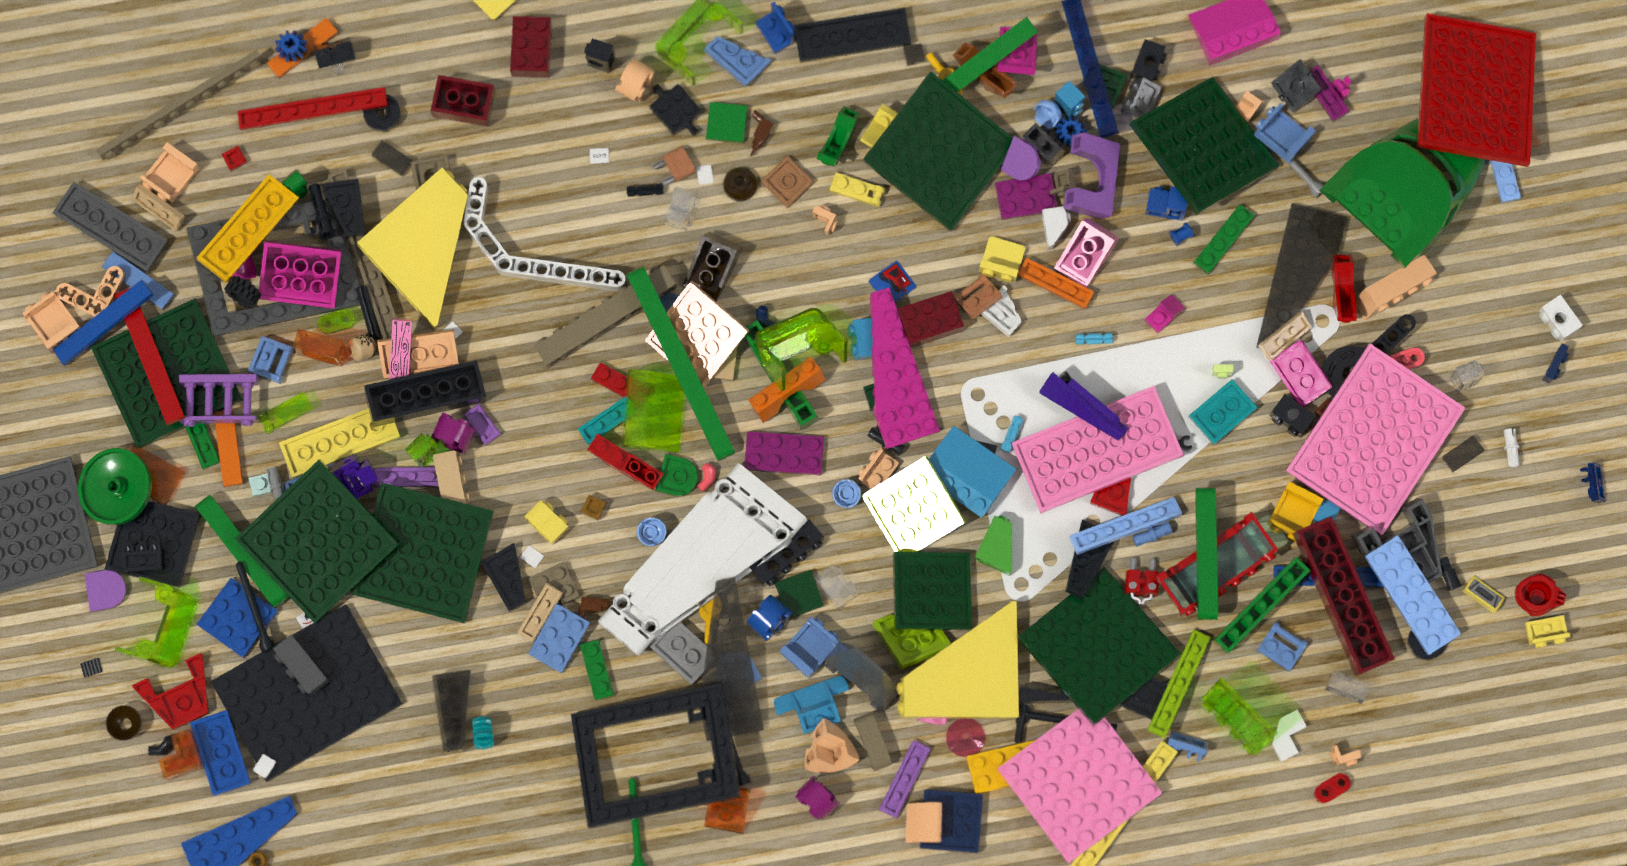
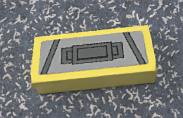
M1475 576L1470 579L1462 591L1493 614L1505 599Z

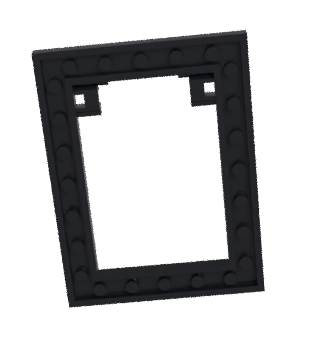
M722 683L571 714L586 820L589 829L741 798ZM700 709V713L694 714V710ZM686 711L689 724H694L697 721H706V726H709L714 764L713 769L697 772L699 785L605 804L594 730ZM705 778H711L712 782L705 783Z

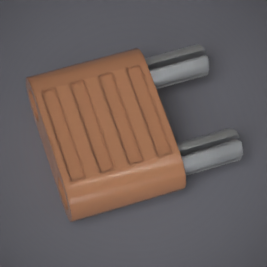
M682 146L663 155L661 160L652 164L654 170L666 165L671 175L661 180L663 186L673 181L678 182L696 172Z

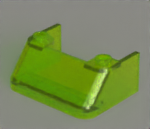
M696 0L655 45L656 54L693 86L696 84L695 75L682 64L687 57V50L682 44L706 18L712 22H719L723 19L739 34L742 35L744 32L743 23L721 4L711 0Z
M809 308L764 328L755 335V343L765 371L781 391L785 390V366L782 361L813 348L817 353L823 355L834 351L843 363L847 362V339L818 308Z
M140 577L139 581L142 584L156 589V600L161 604L167 605L155 641H140L136 646L135 652L116 647L115 651L120 655L166 669H172L179 662L197 609V600L193 595L177 588Z

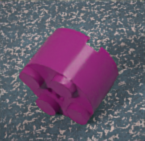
M442 413L431 435V439L438 444L441 441L444 447L450 450L466 453L474 436L475 428L470 426L466 420L459 418L456 421L452 419L451 415Z
M813 775L796 791L798 794L795 797L802 805L810 807L808 811L815 819L824 820L840 802L837 800L834 802L836 797L822 782L816 781L818 778Z

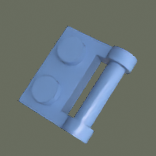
M262 336L248 372L281 384L283 379L281 376L289 356L293 354L295 348ZM278 349L283 351L276 371L274 374L269 373Z
M1275 621L1257 649V652L1290 672L1308 642L1297 638L1280 627L1281 624ZM1275 632L1298 647L1296 652L1273 638Z

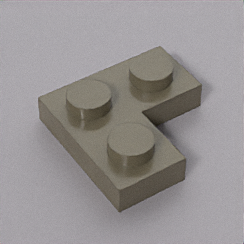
M564 562L529 578L537 596H539L545 584L549 583L564 592L560 599L562 605L580 598Z

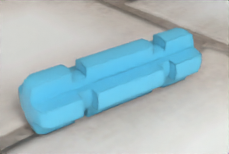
M1076 334L1075 341L1077 345H1084V343L1102 344V342L1111 344L1113 342V334Z
M1016 415L1013 417L1012 425L1009 426L1005 441H1003L1001 446L1003 451L1011 452L1012 442H1015L1023 418Z

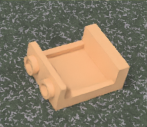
M167 142L163 147L164 152L145 176L141 175L139 178L142 181L141 185L149 191H155L157 193L156 196L172 204L200 168L197 163Z
M54 291L45 293L40 298V301L36 304L28 305L22 313L51 353L54 352L53 350L81 328Z

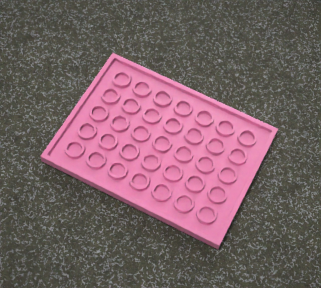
M1368 344L1285 471L1364 525L1374 527L1376 533L1382 536L1465 410V407L1372 344Z

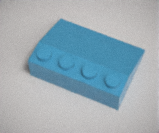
M954 425L929 458L950 496L981 518L985 517L1017 470Z

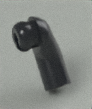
M170 735L165 736L159 746H149L148 755H168L174 748V737Z

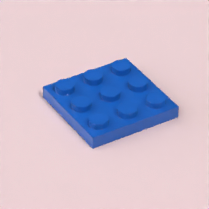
M230 578L196 625L244 658L260 635L243 586L233 578ZM254 594L265 628H267L278 613V610Z

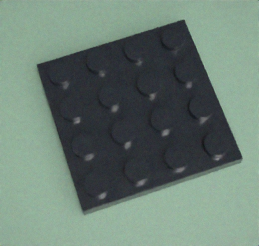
M148 501L144 510L135 519L125 524L117 525L105 570L180 588L201 514ZM153 540L159 543L162 551L163 570L123 572L122 550L127 541L132 544L134 551H136L140 541L146 544L148 551Z

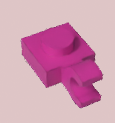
M1348 76L1342 81L1340 78H1337L1332 82V86L1342 101L1348 98L1350 94L1349 85L1352 83V80Z

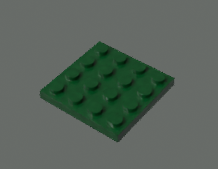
M893 552L894 630L972 629L970 553Z

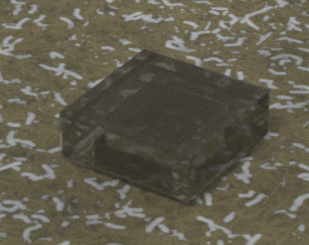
M922 43L903 47L907 66L925 63Z

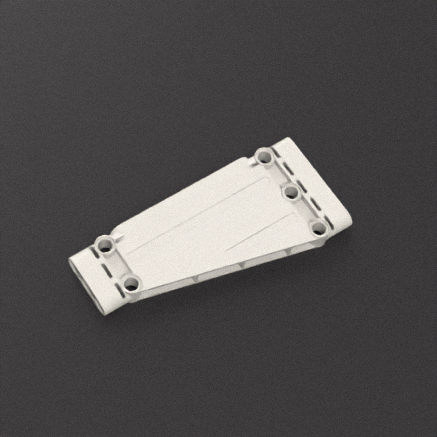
M737 463L724 479L716 483L715 489L712 492L704 495L627 582L623 593L614 598L613 604L598 620V623L637 656H640L654 639L660 637L752 571L749 568L760 559L763 560L760 563L762 564L787 547L795 534L808 520L741 464ZM724 487H729L728 492L721 493ZM751 511H758L755 516H749ZM780 534H787V536L784 539H778V536ZM628 602L625 608H619V604ZM650 626H656L653 632H647Z

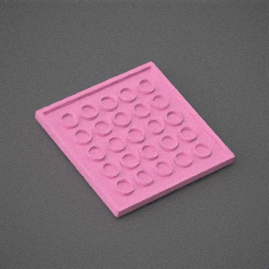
M1079 709L997 769L1068 864L1162 794L1104 717L1093 726Z

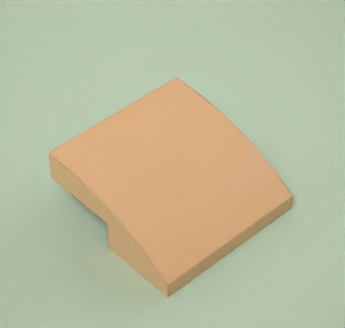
M942 803L907 804L905 843L941 842Z

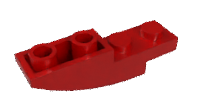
M596 434L587 449L588 452L601 459L605 464L651 490H654L663 475L657 469L633 454L624 451L599 434Z

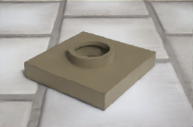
M448 155L410 162L416 190L426 182V175L429 172H437L441 168L445 171L448 169L451 172Z

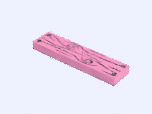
M393 318L389 380L409 376L412 319Z

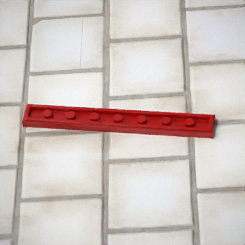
M380 87L237 111L239 129L247 130L388 107L386 88Z
M130 288L114 294L116 299H118ZM140 306L124 320L167 425L184 419L185 415Z

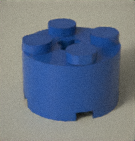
M773 595L765 598L760 603L761 606L757 610L755 609L747 620V624L766 641L774 635V631L778 633L785 625L783 620L786 621L792 614V611Z

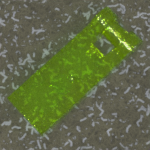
M302 392L262 413L257 418L260 423H263L265 433L270 434L285 424L314 410L305 392ZM274 416L276 421L271 423L269 419Z

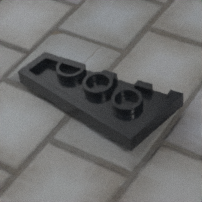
M1082 519L1079 532L1095 525ZM1114 541L1078 555L1074 550L1065 592L1083 600Z

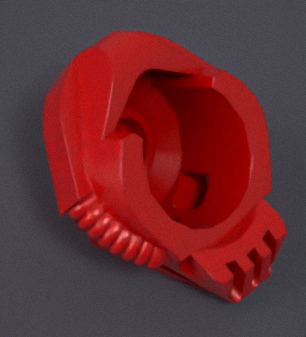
M1542 573L1523 579L1516 586L1514 592L1517 604L1532 617L1542 616L1564 605L1566 594L1561 588L1556 586L1555 580Z

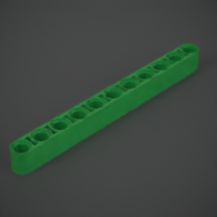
M644 266L627 273V278L715 457L720 461L735 454L728 436Z

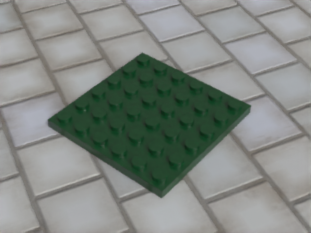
M930 71L862 161L947 230L952 231L1004 162L1013 137Z
M1213 76L1138 117L1129 124L1196 215L1266 176L1280 166L1262 141L1254 136L1255 132Z
M195 298L147 320L185 416L186 388L179 383V375L231 374ZM129 330L91 347L137 449L143 448L186 427L180 421L170 425L166 424ZM196 386L194 389L193 416H205L204 386ZM215 386L213 389V414L224 409L225 388L223 386ZM237 386L232 388V405L243 400Z
M320 459L235 538L314 623L323 617L399 545L398 541Z
M381 482L373 516L398 541L399 545L354 586L352 595L465 623L494 511Z
M1105 567L1096 574L1083 600L1070 594L1017 637L1021 644L1093 726L1181 655L1129 594H1125V589Z

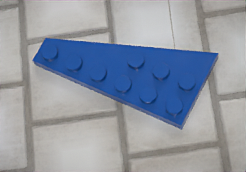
M287 796L184 841L181 845L190 866H240L252 853L256 852L259 847L265 844L277 831L281 830L298 814L291 797Z

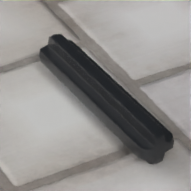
M358 286L356 291L368 334L374 340H378L381 338L367 286Z

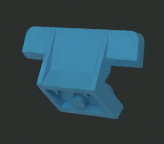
M837 676L777 697L774 700L777 715L795 709L803 733L806 734L814 731L823 718L832 723L841 721L832 696L850 689L845 678Z

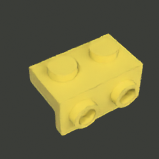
M1564 615L1524 623L1529 646L1535 645L1536 648L1547 646L1549 642H1554L1555 645L1562 644L1571 637L1570 633L1567 632Z

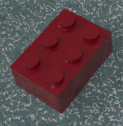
M513 16L510 61L512 77L549 78L552 37L551 17Z
M438 75L430 110L431 114L436 118L488 127L496 92L494 85Z
M952 291L900 307L897 310L911 348L964 331V324Z

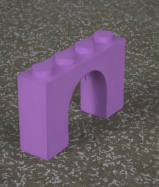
M1084 132L1073 135L1070 154L1090 160L1098 170L1099 183L1094 192L1078 187L1066 190L1064 209L1097 219L1111 217L1114 209L1113 200L1116 192L1115 184L1118 175L1120 144Z

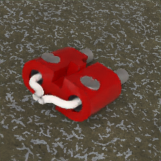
M1130 558V570L1126 571L1125 594H1129L1134 600H1138L1139 604H1144L1145 601L1151 600L1152 597L1159 596V585L1155 581V576L1159 574L1156 571V560L1150 559L1149 570L1141 572V570H1136L1137 559ZM1139 595H1144V597L1148 598H1144L1141 602V599L1138 597Z

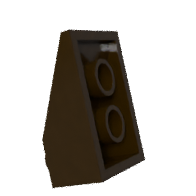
M707 232L701 238L682 287L686 288L690 282H694L717 302L743 247L711 232Z

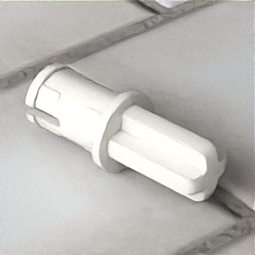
M1516 429L1503 430L1506 445L1504 450H1507L1509 467H1518L1520 465L1518 455L1520 447L1517 444Z

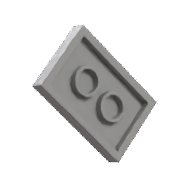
M681 622L649 645L654 652L691 685L718 658L710 648Z

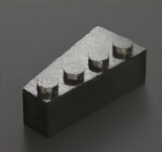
M471 670L432 675L431 680L443 755L462 753Z

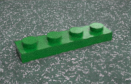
M1239 204L1193 264L1209 275L1255 215Z

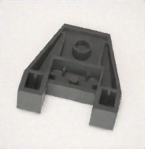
M1415 498L1401 506V510L1409 524L1386 538L1380 540L1374 527L1366 526L1351 535L1359 552L1364 556L1394 537L1399 536L1428 583L1443 576L1433 518L1425 501L1421 498Z
M839 642L825 658V667L833 674L835 672L843 674L869 696L870 705L875 710L879 711L881 709L884 712L899 695L897 688L887 673L856 646Z

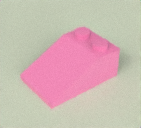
M1086 218L1082 220L1054 269L1087 288L1110 255L1119 237L1091 219Z

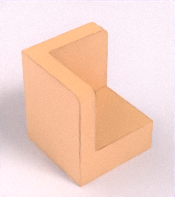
M1246 91L1236 108L1247 123H1249L1260 108L1262 101Z

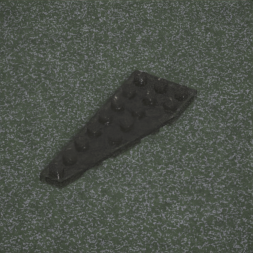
M1291 204L1256 348H1259L1258 345L1298 312H1301L1332 264V255H1338L1347 220L1346 216Z
M735 577L716 580L702 679V687L718 683L723 684L732 736L764 730ZM704 721L706 741H710L709 726H706V721Z

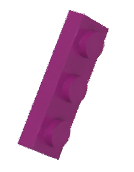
M1317 65L1310 69L1324 89L1315 97L1331 121L1335 122L1348 114L1349 109L1321 68Z

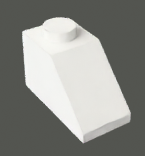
M1064 206L1042 210L1041 216L1048 251L1053 249L1067 230L1068 223L1071 222L1069 211L1066 212Z

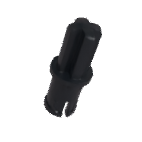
M872 427L867 436L881 444L882 448H884L885 444L880 430ZM901 444L889 448V450L899 456L905 445Z

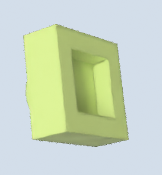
M1214 364L1212 368V376H1217L1218 379H1227L1233 374V364Z

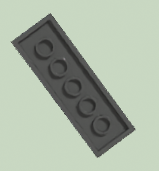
M75 182L72 183L52 212L58 218L146 272L150 271L169 243L168 239Z

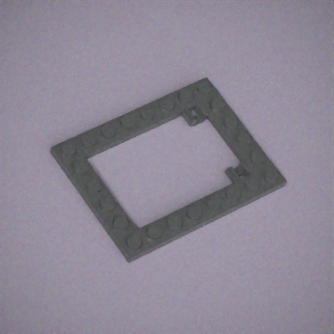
M328 198L324 199L327 213L332 218L331 225L336 235L326 240L328 248L341 249L334 308L278 302L228 313L220 278L197 261L196 258L229 219L186 228L214 337L361 306L356 291L359 284L346 235ZM313 203L293 205L273 230L303 224L306 236L319 234L318 225L310 227L309 224L315 222L316 218Z

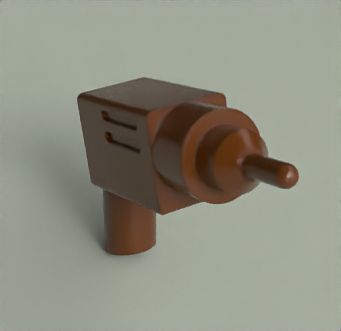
M756 109L753 111L752 117L759 122V125L753 134L751 157L755 151L762 148L774 128V123L768 121Z
M581 597L577 615L584 618L586 612L601 613V610H608L613 601H608L606 598Z

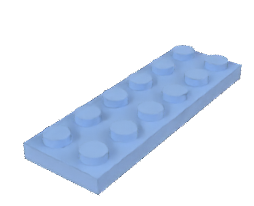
M1399 536L1394 537L1364 556L1427 655H1430L1461 635Z

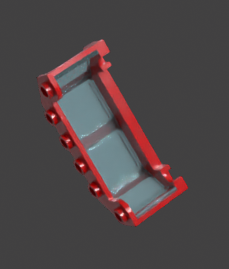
M1252 512L1217 537L1218 598L1227 592L1225 589L1232 585L1234 588L1242 582L1241 578L1248 575L1250 577L1258 572L1257 568L1265 561L1269 563L1276 558L1275 554L1278 548ZM1195 551L1173 567L1155 576V581L1158 585L1162 586L1180 612L1179 615L1181 617L1184 615L1188 617L1197 611V561Z

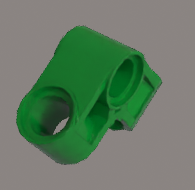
M297 170L281 182L299 197L298 200L308 193L307 182Z

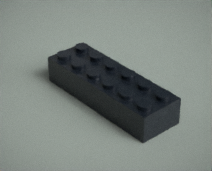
M477 360L364 385V393L373 427L467 407L486 401V394Z

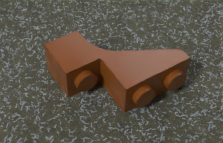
M965 42L953 54V57L961 66L979 53L974 45ZM994 65L977 77L986 91L1003 98L1010 95L1017 86V83L1004 72L997 71V67Z

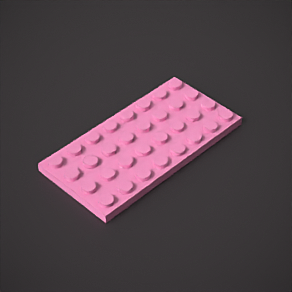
M1154 386L1105 405L1129 429L1120 440L1114 439L1077 416L1012 442L1013 449L1040 514L1184 457Z

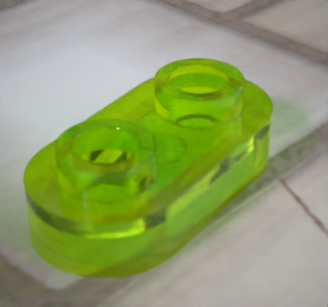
M342 309L322 315L317 321V326L322 333L332 334L352 328L356 318L351 310ZM345 317H348L349 322L344 323L343 319ZM330 322L331 326L329 328H325V323Z

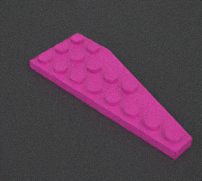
M890 288L870 294L871 337L873 339L872 376H874L873 396L875 406L873 407L885 447L889 449L938 433L940 430Z

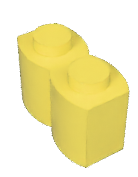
M540 500L524 517L531 526L553 545L568 530L566 525L568 521L561 514L557 516L553 512L554 508L547 501L543 503Z

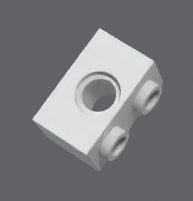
M1561 295L1539 310L1541 320L1549 325L1551 334L1555 339H1559L1560 342L1580 330L1583 326ZM1555 316H1561L1563 323L1556 322Z

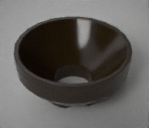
M744 167L731 169L723 181L726 195L730 199L739 202L753 197L758 185L753 172ZM737 177H743L746 183L739 187L735 185L734 181Z
M117 706L107 716V731L117 740H131L141 730V716L131 706ZM124 719L131 721V727L128 730L121 729L120 724Z

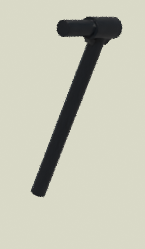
M1019 703V717L1015 721L1017 724L1014 742L1022 743L1024 725L1030 719L1060 723L1067 717L1032 712L1027 704ZM1109 723L1116 732L1117 724Z

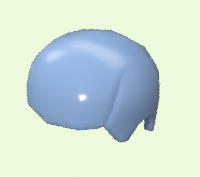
M1040 100L1033 109L1034 111L1036 110L1034 119L1047 129H1053L1059 123L1062 116L1059 106L1051 100Z
M843 479L833 487V500L843 508L856 506L861 498V488L855 481Z
M649 517L638 524L636 533L638 539L644 545L652 547L664 541L667 530L665 524L660 519Z

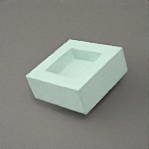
M268 473L249 478L253 497L272 493Z

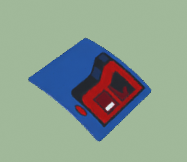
M898 261L893 262L869 280L875 291L890 288L894 302L917 288Z

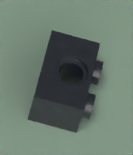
M592 38L591 43H587L584 50L588 66L610 73L616 57L614 45Z
M1145 39L1130 78L1144 77L1152 83L1153 80L1157 81L1161 72L1158 70L1160 63L1164 64L1167 53H1164L1166 46ZM1152 60L1155 65L1148 66L1145 61Z

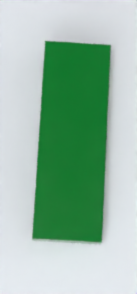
M196 423L192 427L186 426L185 428L202 469L204 470L220 463L219 456L205 423Z

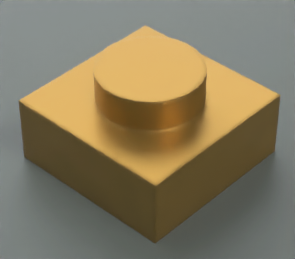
M588 495L580 512L598 521L606 506V502Z

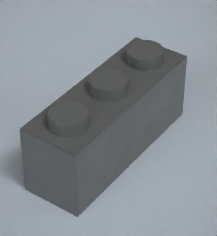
M289 635L273 648L276 653L273 656L280 665L284 663L288 669L285 671L291 679L296 678L299 681L297 686L303 694L308 693L312 696L329 682L292 635Z

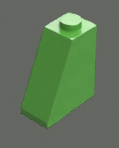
M999 515V517L994 516L975 556V560L1010 576L1012 572V523L1009 522L1010 519Z

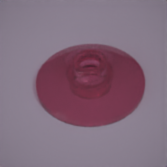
M958 719L948 728L946 742L954 754L966 757L977 754L982 749L985 742V733L981 725L975 720ZM967 733L970 738L968 740H964L962 738V735Z

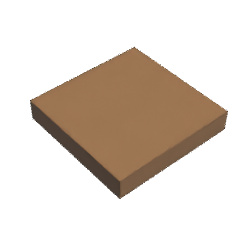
M787 155L761 180V183L786 208H789L814 184V181Z

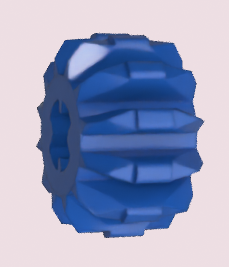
M286 30L285 36L279 34L281 40H275L277 45L275 51L279 53L280 59L285 57V61L289 62L292 58L296 62L297 56L303 58L301 52H307L306 47H304L307 45V42L303 40L302 34L297 35L295 30L290 34Z
M1072 116L1068 117V121L1062 118V124L1058 123L1056 125L1058 130L1055 131V135L1059 136L1057 139L1060 142L1063 141V147L1069 144L1071 149L1073 135L1083 132L1087 133V130L1083 129L1085 123L1078 124L1079 118H1076L1075 121H1072ZM1070 130H1073V131H1074V133H1072V135H1069V134H1068V132H1070Z

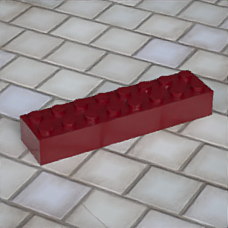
M1331 516L1292 533L1305 564L1310 570L1309 573L1354 675H1360L1395 660L1333 517Z

